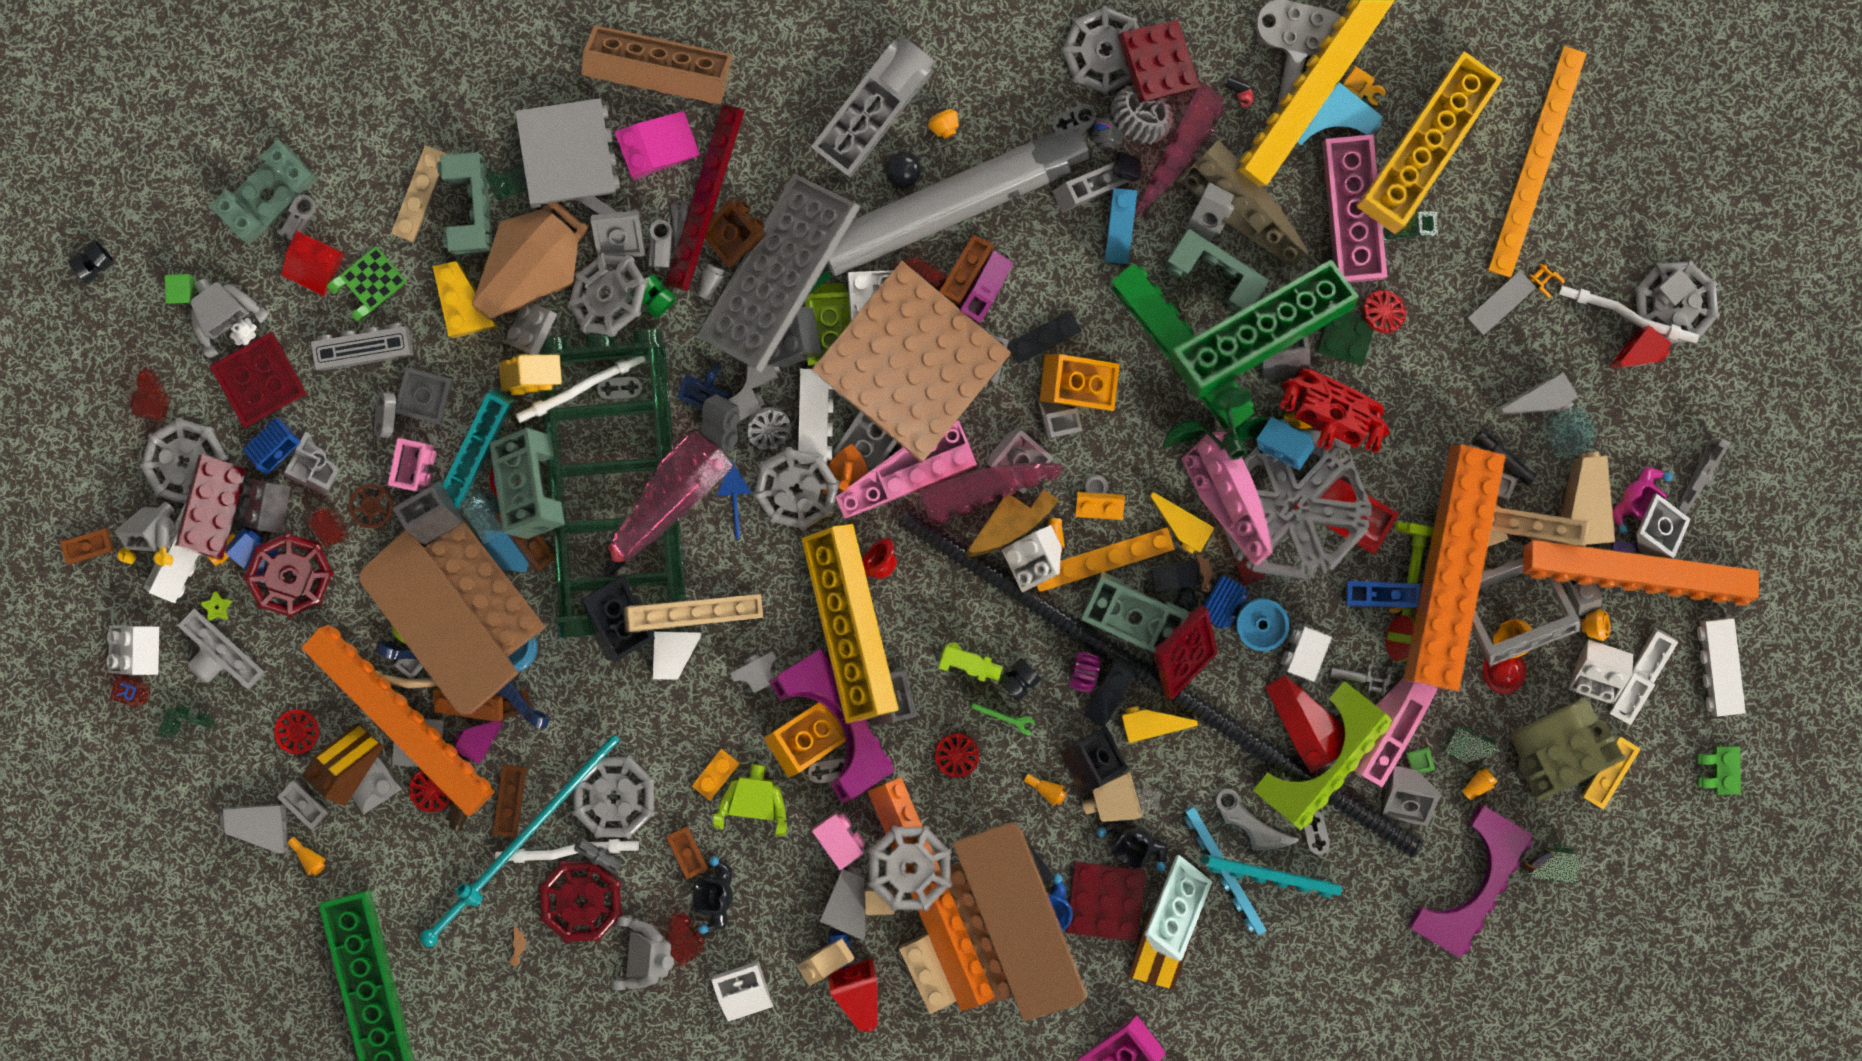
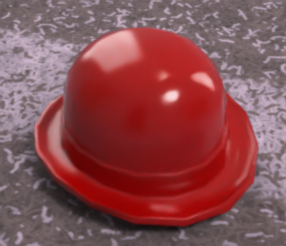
M882 538L875 542L862 557L866 577L872 576L876 579H884L895 570L897 557L893 553L894 545L890 538Z
M1521 656L1507 659L1491 666L1485 658L1483 676L1491 690L1498 694L1507 695L1516 692L1523 685L1526 678V666Z

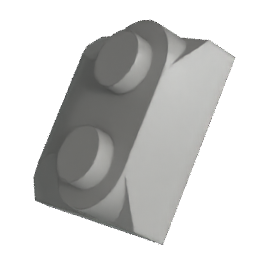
M1017 427L1010 431L993 450L987 464L1024 494L1052 461L1053 457Z
M381 753L352 795L353 800L363 815L404 789Z

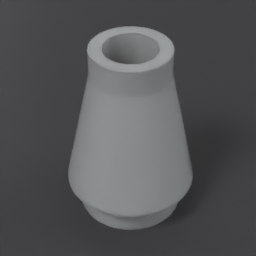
M707 263L706 267L702 270L697 295L711 300L712 295L725 277L723 275L725 270Z

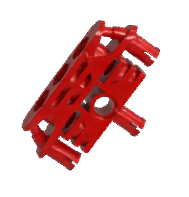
M1307 368L1299 370L1295 378L1288 379L1282 383V389L1285 392L1280 402V407L1284 409L1286 403H1288L1285 411H1293L1297 398L1299 399L1294 418L1321 431L1317 441L1318 447H1321L1323 441H1325L1322 449H1331L1333 440L1336 438L1357 448L1366 438L1367 433H1369L1365 444L1366 450L1370 449L1371 444L1370 452L1375 453L1380 450L1383 437L1389 434L1388 425L1381 418L1384 414L1382 404L1326 375Z

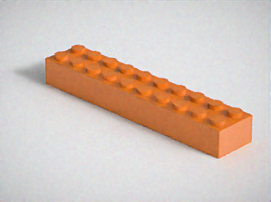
M1465 445L1450 446L1403 679L1405 681L1445 690L1459 691L1506 455Z

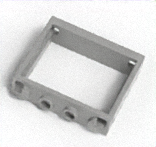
M1524 558L1516 561H1507L1502 566L1493 570H1484L1479 590L1523 573ZM1546 577L1567 617L1492 645L1476 611L1474 612L1471 628L1490 666L1580 630V620L1560 582L1555 581L1554 578Z

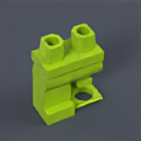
M955 642L944 645L938 665L939 669L948 671L950 665L963 669L969 675L976 676L978 680L984 682L986 677L999 681L1003 667L992 663V658L983 655L981 658L975 653L963 651Z

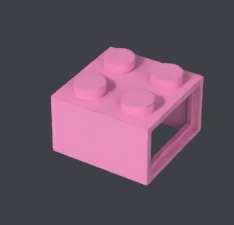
M398 438L388 485L419 492L428 488L432 475L428 474L430 464L434 465L436 460V451H433L434 446ZM405 445V446H404V451H403L402 460H401L400 470H399V474H398V479H397V481H395L396 475H397V470H398V465H399V460H400V456H401L402 446Z
M836 810L815 825L812 832L839 870H841L864 853L865 841L858 832L853 833L849 828L851 822L844 812L839 814Z

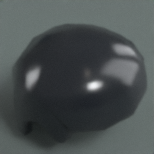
M908 151L893 154L887 161L885 168L887 180L895 187L908 188L913 186L922 172L920 159L914 153Z

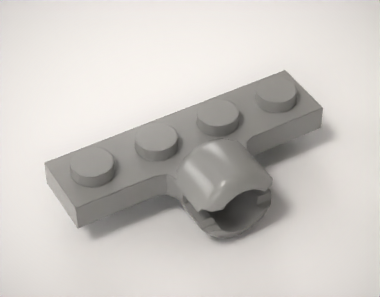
M193 609L177 625L200 647L197 655L188 663V668L203 682H211L220 671L226 670L244 687L250 690L265 674L259 666L197 610Z

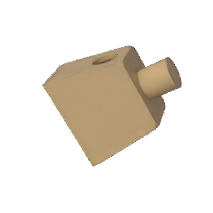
M1131 772L1117 776L1103 786L1094 789V798L1083 801L1086 815L1099 812L1102 822L1139 819L1142 816Z

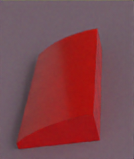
M1338 478L1320 499L1355 503L1356 495L1351 484ZM1367 494L1372 508L1371 516L1364 515L1361 519L1369 521V527H1367V532L1356 544L1375 555L1399 513ZM1327 526L1345 538L1349 536L1350 532L1346 528Z

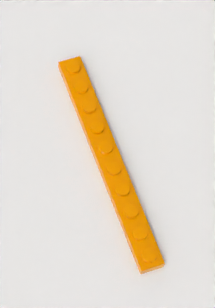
M1566 46L1562 47L1487 269L1489 272L1507 278L1512 276L1587 53Z

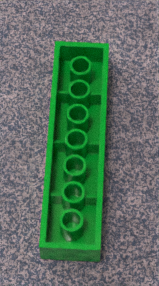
M1331 259L1174 349L1170 363L1195 398L1199 399L1353 310L1359 296Z
M1133 263L1113 279L1108 286L1170 361L1173 350L1194 338L1192 335L1194 331L1186 321L1182 323L1176 316L1179 312L1171 302L1167 304L1163 300L1162 296L1164 294L1156 284H1150L1147 280L1149 275L1141 265L1137 267ZM1234 379L1200 398L1227 432L1231 431L1226 409L1215 411L1212 401L1217 394L1226 389L1239 388ZM1251 400L1242 406L1231 408L1235 428L1255 413L1252 409L1254 404Z
M371 889L321 902L319 908L358 1060L415 1061Z

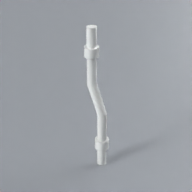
M1561 286L1559 295L1576 299L1578 303L1585 305L1590 303L1614 310L1641 328L1651 326L1658 333L1665 334L1670 339L1677 340L1679 338L1693 343L1698 341L1699 334L1682 330L1681 326L1674 324L1668 326L1644 319L1617 301L1590 294V291L1585 289L1576 290Z
M640 353L627 360L621 359L615 362L614 366L590 376L569 390L543 402L540 400L533 403L532 407L517 413L516 418L521 423L536 415L537 417L547 413V410L576 397L595 384L617 374L623 375L629 372L630 368L645 362V357Z
M609 839V842H590L597 847L605 848V851H609V853L639 850L638 841ZM575 844L546 851L518 849L508 861L525 863V860H554L579 852L574 851ZM503 851L495 853V860L501 855Z

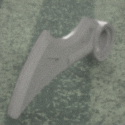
M1222 788L1217 792L1215 803L1220 809L1225 823L1237 825L1245 830L1251 840L1252 850L1278 849L1298 842L1297 837L1273 829L1240 805L1239 796L1233 789ZM1224 794H1231L1234 802L1228 807L1221 804V797Z

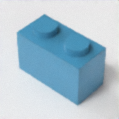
M1273 417L1270 418L1256 439L1259 450L1297 470L1301 469L1314 449L1313 438L1308 432L1301 429L1298 431L1292 428L1287 421L1283 419L1277 420Z

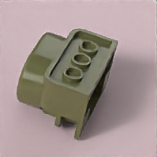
M1586 698L1577 700L1510 734V739L1520 757L1518 760L1519 770L1535 801L1538 802L1627 759L1625 754H1622L1607 724L1598 720L1591 704Z

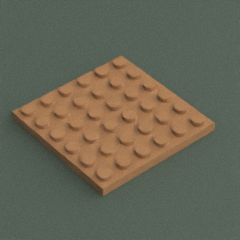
M901 261L811 371L922 463L1011 352L970 317L961 312L957 306L907 264Z

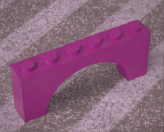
M822 649L768 681L780 701L790 697L813 699L824 705L839 722L846 741V758L841 772L830 784L841 803L853 799L895 771L892 767L891 759L881 749L879 739L870 731L867 720L846 724L831 661L828 655L823 653Z
M1479 804L1468 822V825L1480 835L1487 853L1486 873L1479 889L1468 901L1453 909L1435 911L1418 906L1407 925L1412 930L1459 958L1462 954L1465 955L1472 945L1470 940L1474 934H1478L1484 925L1482 920L1486 913L1490 914L1496 905L1495 898L1498 893H1502L1506 889L1508 876L1511 872L1514 873L1520 865V856L1523 852L1526 853L1533 842L1531 840L1533 836L1531 833Z

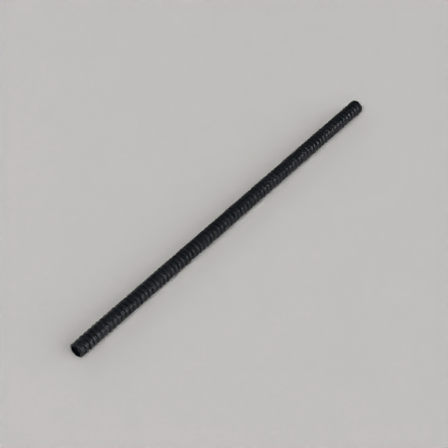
M906 510L898 523L899 528H905L904 531L911 532V536L916 535L917 540L922 539L924 544H930L929 547L936 548V552H942V556L947 555L948 560L953 559L955 564H961L960 567L967 568V572H973V576L978 575L979 580L984 579L987 585L989 583L992 584L991 587L993 589L996 587L998 592H1004V596L1007 597L1009 595L1011 597L1010 600L1013 601L1015 599L1018 605L1020 603L1023 604L1024 609L1027 607L1029 612H1035V616L1038 617L1040 615L1042 617L1041 620L1044 621L1046 619L1049 625L1051 623L1054 625L1055 629L1060 628V632H1066V636L1069 637L1071 635L1073 637L1072 640L1075 641L1077 639L1080 645H1085L1086 649L1091 648L1092 653L1097 652L1099 657L1102 655L1105 661H1110L1111 665L1116 656H1119L1138 666L1135 680H1140L1142 685H1148V689L1153 688V692H1159L1161 697L1165 696L1159 671H1155V667H1149L1148 663H1143L1141 658H1135V654H1129V650L1124 651L1123 646L1118 647L1116 642H1110L1111 639L1104 638V634H1098V630L1093 631L1092 626L1087 627L1085 622H1079L1080 619L1073 618V614H1067V610L1062 611L1061 606L1056 607L1054 602H1048L1049 599L1047 597L1045 599L1042 598V594H1036V590L1031 591L1029 589L1022 592L1016 579L1011 578V574H1005L1003 569L1000 571L998 569L999 566L996 565L994 567L991 561L988 563L985 557L982 559L980 555L975 557L966 556L968 546L965 545L963 547L960 541L958 543L955 541L954 537L952 539L949 538L948 533L943 534V530L940 529L938 531L936 529L937 526L934 525L932 527L929 521L927 523L923 521V517L918 518L917 513L912 514V510ZM1186 687L1171 700L1173 705H1179V709L1184 708L1185 713L1190 712L1191 716H1196L1198 721H1204V725H1210V729L1215 728L1216 733L1221 732L1223 737L1227 736L1230 742L1233 740L1235 745H1241V749L1246 748L1247 753L1252 752L1255 758L1258 756L1261 762L1266 761L1265 764L1267 766L1272 765L1274 770L1277 768L1280 774L1283 772L1286 778L1290 777L1292 782H1304L1319 777L1316 775V771L1311 773L1307 767H1304V763L1301 762L1299 764L1298 759L1295 758L1293 760L1290 754L1285 755L1286 752L1284 750L1279 751V747H1273L1271 742L1268 744L1267 739H1261L1259 734L1254 735V731H1248V727H1242V723L1239 722L1237 724L1236 719H1230L1228 714L1223 715L1222 710L1217 711V707H1211V703H1205V700L1203 698L1199 699L1197 694L1192 695L1191 690L1186 691ZM1341 787L1334 790L1329 796V806L1334 805V809H1340V813H1346V816L1348 818L1352 817L1354 822L1359 821L1360 826L1365 825V829H1371V833H1377V836L1379 838L1383 837L1385 842L1390 841L1391 846L1396 845V849H1402V852L1404 854L1408 853L1410 858L1415 857L1421 850L1423 840H1417L1415 835L1411 836L1410 832H1405L1403 827L1398 828L1397 823L1392 824V820H1386L1384 815L1380 816L1379 812H1374L1372 807L1367 808L1366 803L1361 804L1359 799L1355 800L1354 796H1349L1347 791H1341Z

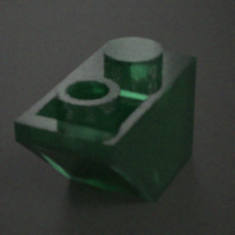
M1436 211L1414 212L1406 225L1396 234L1382 225L1384 240L1421 239L1438 235Z
M1462 724L1460 728L1453 726L1441 751L1464 763H1468L1496 754L1500 748L1494 746L1496 741L1484 735L1480 739L1473 735L1475 730Z

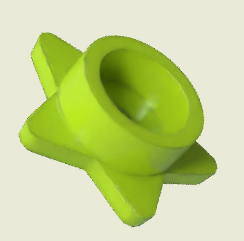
M215 591L211 600L201 603L208 610L207 620L212 621L217 617L228 620L227 610L232 600L221 598L218 591Z

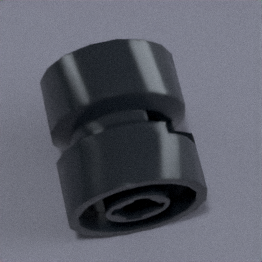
M94 239L83 248V253L77 252L68 260V264L73 271L87 284H90L99 276L100 270L105 271L115 263L105 248ZM86 260H89L93 265L90 267Z
M1020 658L1012 665V671H1006L999 678L998 682L1019 702L1027 694V689L1034 688L1042 679Z

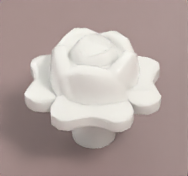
M241 319L230 327L231 331H233L230 333V338L234 339L236 345H248L249 341L256 337L255 330L257 327L252 324L251 319Z

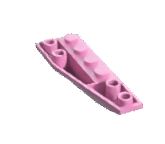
M956 421L922 463L905 448H901L848 487L847 490L837 495L836 499L844 519L977 467L960 422Z
M1227 432L1212 433L1222 442L1223 435ZM1206 434L1181 460L1201 500L1252 564L1258 565L1272 552L1264 511L1257 490L1243 459L1230 460L1226 450H1220L1219 445Z
M1403 677L1376 704L1378 708L1393 720L1388 731L1379 736L1375 741L1373 749L1364 754L1354 771L1383 787L1416 731L1438 688L1405 681Z

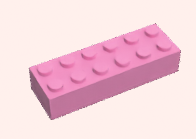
M1362 135L1325 139L1322 142L1333 262L1349 283L1383 280L1387 278L1383 227L1356 207L1377 177L1374 136Z

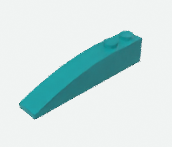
M495 388L487 392L443 483L445 490L458 511L491 451L490 443L496 441L516 400Z

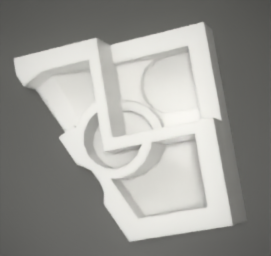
M655 631L653 679H679L683 668L701 638V632Z

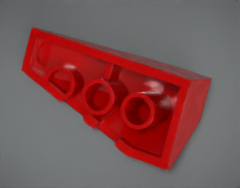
M1287 675L1265 686L1298 753L1311 773L1340 756L1345 742V726L1341 721L1330 715L1321 704L1316 703L1307 695L1306 691Z

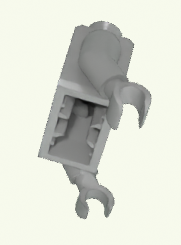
M201 279L194 285L199 294L191 299L190 303L193 308L190 314L193 330L200 344L204 345L202 349L206 357L212 358L220 354L211 344L210 338L214 340L239 320L250 314L249 311L255 313L260 323L268 318V312L262 306L258 307L253 299L233 285L226 284L223 286L219 282L210 285L207 279Z
M630 915L618 917L616 926H626L633 929V931H630L626 977L631 978L625 980L624 978L616 977V981L611 979L612 989L626 990L625 987L629 989L645 988L656 984L659 981V977H667L669 969L674 964V959L670 956V942L663 939L654 926L639 920L633 921Z

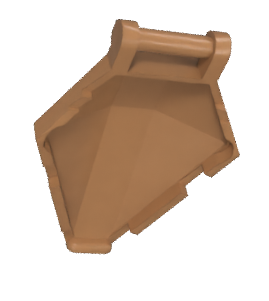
M559 202L547 203L543 209L501 221L473 300V307L488 320H491L504 313H511L534 303L550 293L559 292L572 286L578 242L591 226L586 222L582 223ZM551 212H556L560 217H562L577 231L573 233V231L566 224H564Z

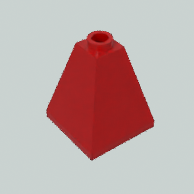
M871 958L839 968L828 975L831 996L859 1031L863 1030V1032L873 1031L878 1026L877 977L874 960Z

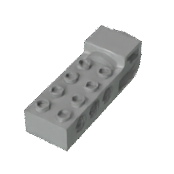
M902 36L898 42L894 40L811 148L851 178L911 99L918 94L932 76L934 71L931 67L935 61Z

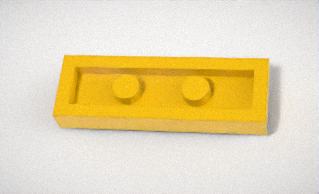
M1618 736L1615 741L1627 759L1595 774L1581 796L1603 810L1640 751V748L1621 736Z

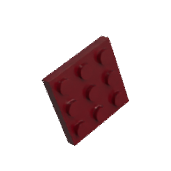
M1178 20L1129 30L1117 35L1139 103L1196 90L1200 87Z
M272 331L210 365L213 374L245 429L308 395L275 333Z
M1202 605L1191 612L1187 619L1179 627L1175 628L1172 634L1163 643H1160L1154 651L1164 694L1171 700L1218 654L1209 611Z
M1075 861L1070 898L1073 916L1066 932L1137 942L1146 870Z

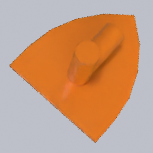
M852 443L840 450L828 466L835 478L840 481L837 495L847 490L848 487L869 473L862 454ZM822 489V493L827 494L828 490Z

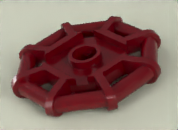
M285 532L284 535L264 544H257L254 547L255 551L246 573L242 575L243 581L246 582L256 602L255 606L258 609H267L285 615L287 618H292L293 615L317 604L321 605L329 581L334 576V570L331 569L321 548L322 544L319 541L313 542L292 535L290 532ZM291 544L308 551L305 555L291 551ZM285 545L284 552H278L272 557L267 553ZM313 556H315L321 570L313 571L309 562ZM263 557L267 561L263 574H256ZM291 570L293 575H295L294 579L289 578L288 581H285L283 573ZM314 578H320L314 593L310 588ZM256 581L265 582L269 590L265 595L262 594ZM300 595H307L309 597L292 605V601ZM273 597L286 600V606L270 600Z
M561 860L556 869L543 883L538 885V889H540L541 913L539 919L549 926L566 944L578 941H595L597 943L601 941L603 935L615 924L618 917L623 916V913H621L620 885L622 883L614 878L605 868L598 864H592L590 860ZM570 870H589V872L584 877H573ZM594 872L600 878H602L608 884V886L602 888L600 885H598L595 882V880L592 879ZM565 874L568 880L560 889L553 888L552 886ZM611 890L612 909L605 907V892ZM549 893L556 895L557 909L551 912ZM578 894H582V897L587 899V903H584L583 907H579L577 903H574V899L578 898ZM602 912L609 914L603 923L596 928L594 921ZM559 914L569 923L568 929L566 930L553 916ZM574 925H589L591 930L590 932H572Z

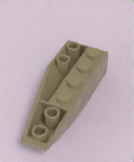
M1217 140L1178 179L1199 200L1209 182L1235 195L1231 203L1235 207L1228 219L1224 217L1223 221L1293 267L1309 253L1269 193L1263 186L1258 187L1237 170L1241 163Z

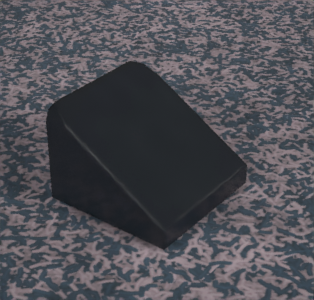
M1118 152L1113 175L1131 182L1140 180V159Z

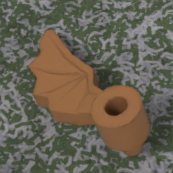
M1198 554L1196 557L1199 571L1203 576L1200 590L1202 593L1207 594L1212 589V585L1208 582L1214 574L1212 571L1213 566L1209 564L1208 559H1204Z
M516 926L514 927L513 941L515 950L510 958L512 966L520 964L518 956L526 949L525 944L527 942L524 939V933L520 932Z

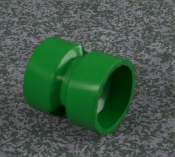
M652 274L646 278L648 287L645 288L641 305L646 304V310L655 319H658L676 301L677 297L668 288L663 289V283ZM654 292L656 295L651 298L650 295Z

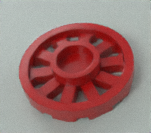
M1388 290L1373 292L1366 298L1362 307L1363 317L1368 326L1383 334L1397 331L1405 322L1407 315L1406 306H1404L1402 299L1398 295L1393 294L1394 292ZM1377 320L1380 322L1379 326L1376 325Z
M298 709L284 713L277 720L274 728L277 744L284 751L291 754H302L311 750L316 745L320 734L319 724L315 717L307 711ZM292 714H296V722L291 717ZM303 714L306 716V719L301 723V715ZM284 718L288 720L290 725L283 723ZM310 721L313 722V726L305 728ZM279 728H284L287 731L280 733ZM314 730L315 736H312L306 732ZM287 736L288 739L283 743L281 738ZM304 738L311 740L312 743L308 745ZM294 741L293 749H290L288 745ZM299 741L301 742V744H302V746H303V749H302V750H299V749H298V747H299Z
M952 733L942 738L935 750V761L938 768L945 775L961 778L969 775L976 768L979 761V750L974 740L962 733ZM954 737L957 738L956 746H954L952 742V738ZM962 739H966L967 743L961 747ZM945 741L948 742L950 749L943 746ZM969 746L974 747L973 751H965ZM942 750L948 753V755L940 756L939 751ZM967 756H975L974 761L966 758ZM942 760H949L944 766L940 764ZM963 762L971 765V768L969 770L966 769ZM953 764V770L950 773L947 769ZM958 765H960L963 771L961 774L957 773Z
M422 770L416 773L409 786L410 799L414 805L426 812H437L448 806L451 799L429 777L427 781L423 776L424 772ZM419 778L423 785L416 783V779ZM413 788H417L422 791L414 793ZM424 795L423 799L419 803L416 800V798ZM440 795L447 797L446 802L441 799ZM428 799H429V808H427V807L424 806ZM434 799L439 804V807L437 808L434 805Z

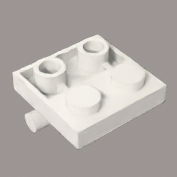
M893 270L847 273L850 321L855 318Z

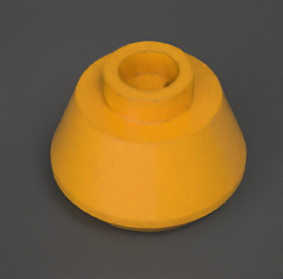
M953 109L940 112L928 121V128L938 137L943 136L944 139L955 135V129L959 127L958 113Z
M1600 608L1587 614L1585 619H1582L1583 633H1586L1588 637L1593 639L1606 640L1610 635L1608 613Z

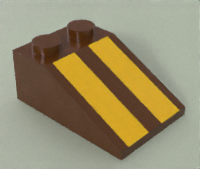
M356 724L316 754L306 767L302 777L325 799L346 806L384 746L360 724Z
M1147 908L1128 977L1174 990L1191 938L1181 961L1155 951L1145 936L1146 929L1154 910Z

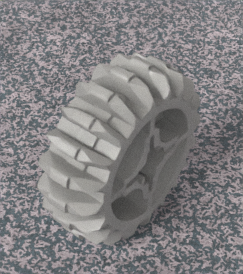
M1134 85L1126 86L1116 94L1111 105L1112 111L1110 115L1114 117L1113 123L1118 124L1117 130L1125 132L1124 136L1129 135L1132 137V141L1137 139L1141 144L1147 142L1150 145L1153 142L1157 143L1168 134L1169 129L1172 127V117L1174 114L1170 111L1171 106L1165 104V98L1139 103Z

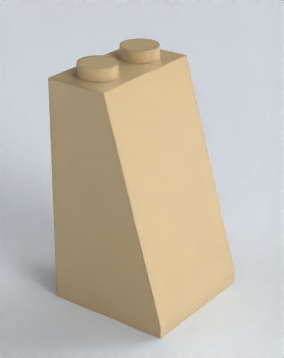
M1599 452L1579 454L1578 459L1572 460L1561 515L1562 518L1590 522L1586 544L1615 542L1607 456H1600ZM1556 542V543H1558V544L1575 545V544H1568V543Z

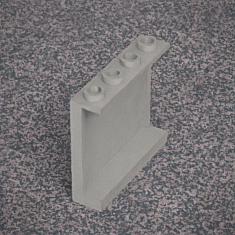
M601 98L515 111L529 201L532 209L540 208L541 204L606 194L617 196L616 189H620L618 174L613 175L612 166L616 165L614 151H609L608 143L613 142L611 128L605 127V119H609L607 105H602Z

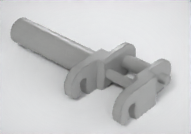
M1368 663L1367 673L1331 668L1330 677L1363 683L1367 681L1368 686H1365L1367 694L1370 691L1379 692L1384 697L1385 693L1388 692L1386 685H1390L1392 667L1388 666L1385 679L1371 677L1372 663ZM1372 681L1381 682L1382 688L1372 686Z

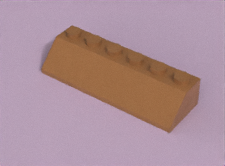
M594 25L583 51L581 75L593 79L612 81L617 84L636 86L641 89L655 90L664 94L669 93L683 96L688 99L692 98L708 103L721 104L726 91L733 54Z

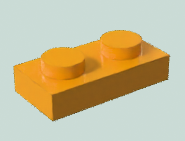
M1077 492L1075 517L1123 520L1125 495Z
M721 749L692 787L708 800H711L740 763Z

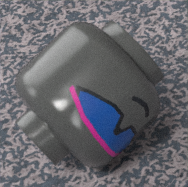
M1103 114V118H1097L1093 125L1091 139L1099 149L1115 150V146H1119L1122 143L1123 130H1117L1118 124L1113 123L1114 117L1110 114Z

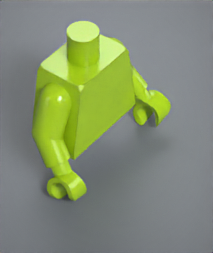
M751 764L750 777L740 776L739 780H734L730 783L717 809L718 814H714L712 824L715 828L723 830L725 815L772 821L775 819L777 822L775 836H785L787 834V822H784L786 821L785 804L781 789L774 785V780L764 779L765 765Z

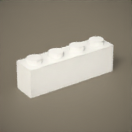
M800 369L798 451L814 455L821 454L824 456L823 460L827 464V460H832V446H828V437L833 436V422H828L829 413H833V399H829V389L833 388L813 373L812 369ZM798 460L800 465H811V463Z
M186 502L175 522L174 530L169 534V548H167L166 553L173 556L172 565L164 564V566H160L155 563L144 585V588L149 593L173 603L183 595L185 591L184 584L188 576L191 577L195 571V562L198 555H202L175 546Z
M1734 618L1700 621V627L1697 628L1698 639L1703 644V650L1700 651L1701 663L1705 664L1706 674H1703V683L1705 688H1708L1709 697L1706 698V708L1708 712H1711L1712 716L1717 717L1746 713Z

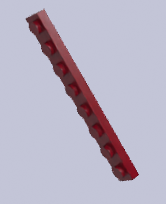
M722 104L665 284L669 287L687 292L689 290L745 110Z

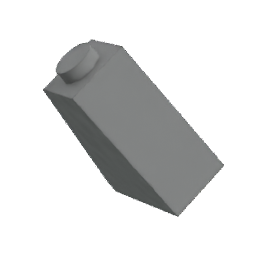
M284 804L230 807L223 810V814L220 816V824L224 828L225 834L276 853L289 851L287 844L286 807Z
M849 865L848 868L844 867L841 870L820 922L864 940L866 936L865 876L861 874V869Z

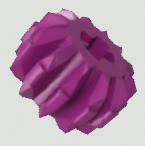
M1078 652L1076 654L1070 672L1069 684L1071 688L1081 692H1091L1094 689L1100 667L1099 656L1089 652Z

